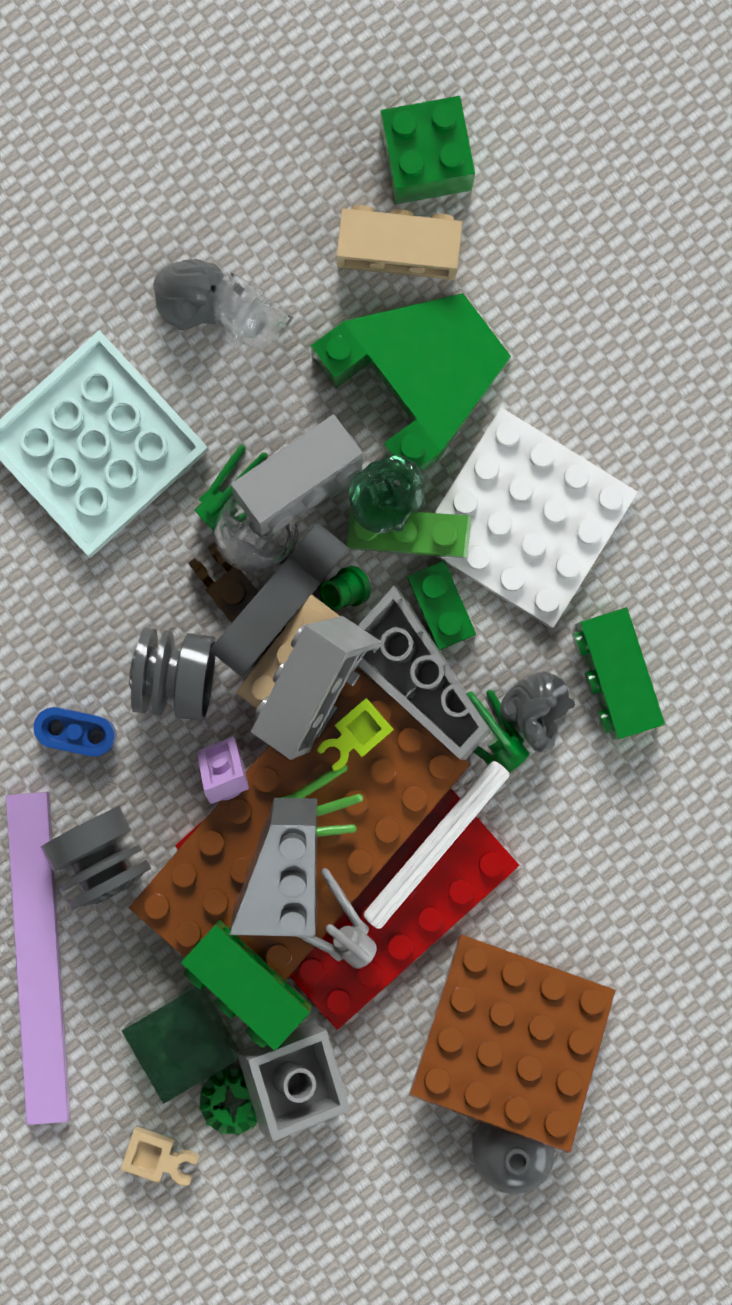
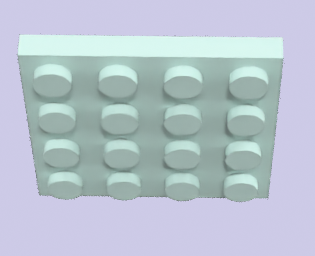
M100 330L0 419V461L90 558L209 451L205 443Z

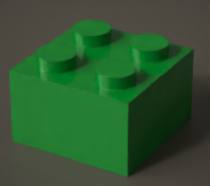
M460 95L380 110V131L394 205L472 191L475 169Z

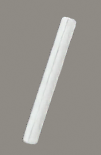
M493 761L488 765L364 912V918L371 925L378 929L382 928L508 779L509 772L501 764Z

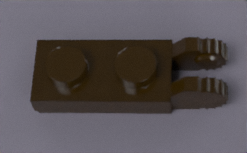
M214 542L208 547L210 554L217 563L224 567L227 573L214 582L201 561H197L194 558L188 564L206 585V592L232 623L257 595L258 591L237 565L234 566ZM286 625L284 626V628L279 632V634H278L276 637H278V636L282 633V631L285 629Z

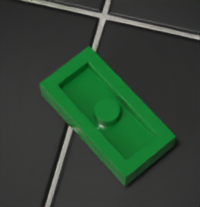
M445 561L407 576L439 651L476 635Z

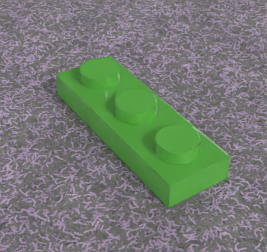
M351 507L346 546L351 550L467 558L472 518L468 515Z

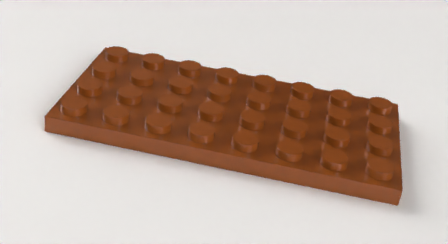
M356 667L354 671L360 677L354 686L347 682L343 686L334 703L338 710L311 751L290 760L269 745L246 771L249 789L242 791L233 799L221 800L128 908L184 957L219 920L230 928L234 903L242 888L248 866L254 856L274 798L293 794L325 773L333 770L332 766L341 757L340 751L336 747H329L320 754L317 749L325 740L338 739L342 735L335 727V724L367 698L394 730L363 757L353 748L349 752V758L345 764L347 765V771L304 797L316 798L317 806L356 794L363 796V800L360 803L317 817V827L351 824L357 827L354 833L317 837V918L315 936L321 939L327 933V925H333L344 913L343 908L322 876L321 870L327 868L351 904L470 764L465 759L460 760L393 697ZM237 935L284 980L290 976L315 947L297 936Z

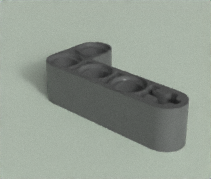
M317 522L297 545L288 559L210 649V652L242 677L350 548Z

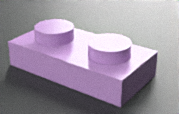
M235 736L197 750L203 789L210 804L220 800L233 799L242 791L249 789L241 751Z

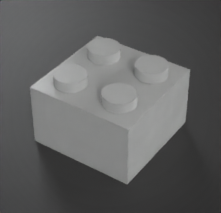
M314 1023L297 1028L276 1051L268 1044L264 1048L256 1044L237 1051L260 1131L272 1142L350 1111L328 1033L324 1028Z

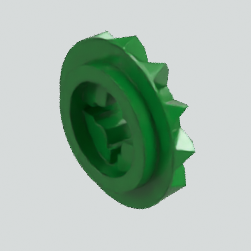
M222 1069L214 1073L205 1082L200 1093L199 1110L202 1112L207 1126H211L221 1135L235 1134L237 1136L255 1127L257 1118L242 1069ZM228 1086H230V1090L235 1098L249 1099L238 1105L236 1118L233 1117L229 1107L216 1106L220 1102L225 1101Z

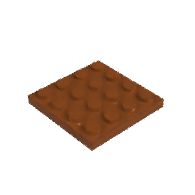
M461 934L454 950L408 1096L565 1153H570L616 990Z

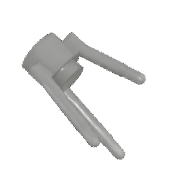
M323 868L321 870L322 876L353 925L352 927L344 926L340 930L331 924L327 925L326 931L334 938V945L316 936L297 937L329 953L337 961L344 959L353 968H362L370 963L375 956L376 944L367 936L369 927L359 918L337 881L327 868Z

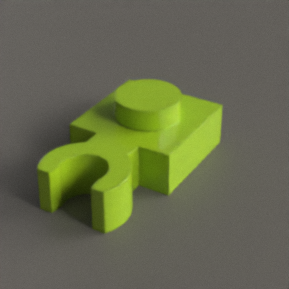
M365 698L335 724V727L342 735L338 739L325 740L320 744L317 751L322 754L329 747H336L340 751L341 757L339 761L332 766V769L336 771L347 763L349 752L353 748L363 757L394 729L370 701Z

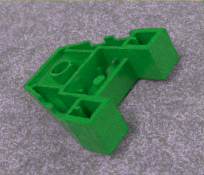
M464 293L343 321L310 345L312 358L335 389L370 364L413 421L387 440L383 447V453L406 483H409L441 458L453 438L511 358V355Z

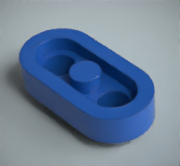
M47 708L41 711L34 721V734L42 745L92 757L102 756L112 750L117 739L116 729L107 718L65 708ZM55 720H60L63 723L64 729L60 735H54L51 731V724ZM96 728L100 729L103 733V740L99 744L93 743L90 739L91 731Z

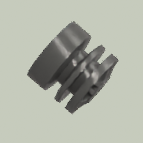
M144 627L137 648L133 653L130 667L129 687L131 689L132 712L146 713L152 696L153 715L161 716L168 698L174 699L175 718L204 721L211 697L216 656L210 652V649L216 643V638L214 636L187 633L179 651L175 650L172 631L164 630L158 647L157 630Z
M120 806L90 819L41 846L52 871L70 866L75 871V874L61 885L62 890L65 891L81 883L85 891L68 900L72 910L82 906L97 905L133 886L146 871L152 869L147 860L131 868L129 867L126 858L142 851L140 845L124 849L119 848L117 842L132 830Z

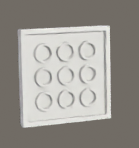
M501 407L435 512L468 515L472 518L467 558L435 557L445 561L452 568L550 629H553L638 491Z

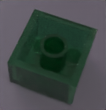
M194 984L129 1021L122 1029L123 1035L163 1104L234 1063L238 1057L237 1051H240L205 989H199Z

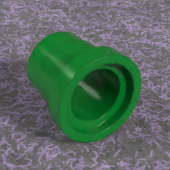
M353 565L342 568L336 576L324 582L320 587L321 599L331 610H338L349 605L359 606L365 603L371 594V586L367 575L359 567Z

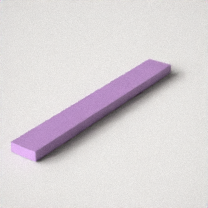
M49 792L6 795L26 1125L68 1122L70 1120L55 872L52 871L41 849L42 845L52 840Z

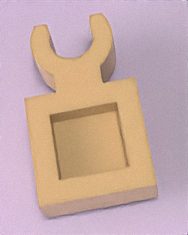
M136 1126L120 1170L160 1183L163 1173L166 1172L170 1174L175 1183L189 1186L193 1176L183 1173L179 1165L182 1162L196 1165L199 1154L192 1150H182L178 1153L171 1151L175 1139Z

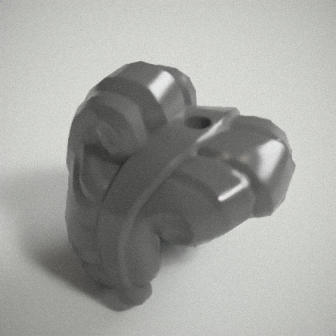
M199 259L175 262L163 268L156 275L153 282L158 313L168 324L176 326L178 330L189 329L202 323L216 325L226 317L228 310L232 306V288L228 286L226 276L221 272L219 266L213 263H207Z
M541 671L518 681L506 693L500 705V713L507 722L518 723L520 732L523 733L526 741L534 751L546 753L554 748L558 735V726L554 720L564 716L569 709L575 706V702L569 698L568 688L561 678Z

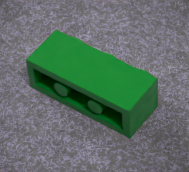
M625 607L575 624L577 632L572 633L573 643L579 656L585 655L590 670L584 673L591 695H598L602 710L597 711V716L603 733H610L612 739L619 740L666 725L628 608Z
M219 920L181 961V964L186 967L183 973L196 987L203 989L206 986L217 996V999L214 1001L215 1004L228 1017L233 1019L237 1015L248 1026L246 1033L256 1044L262 1048L268 1044L276 1051L310 1014L312 1005L237 935H229L230 928Z

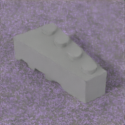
M393 586L358 625L382 642L376 653L371 650L367 651L358 666L460 760H466L492 731L466 695L467 691L401 592Z

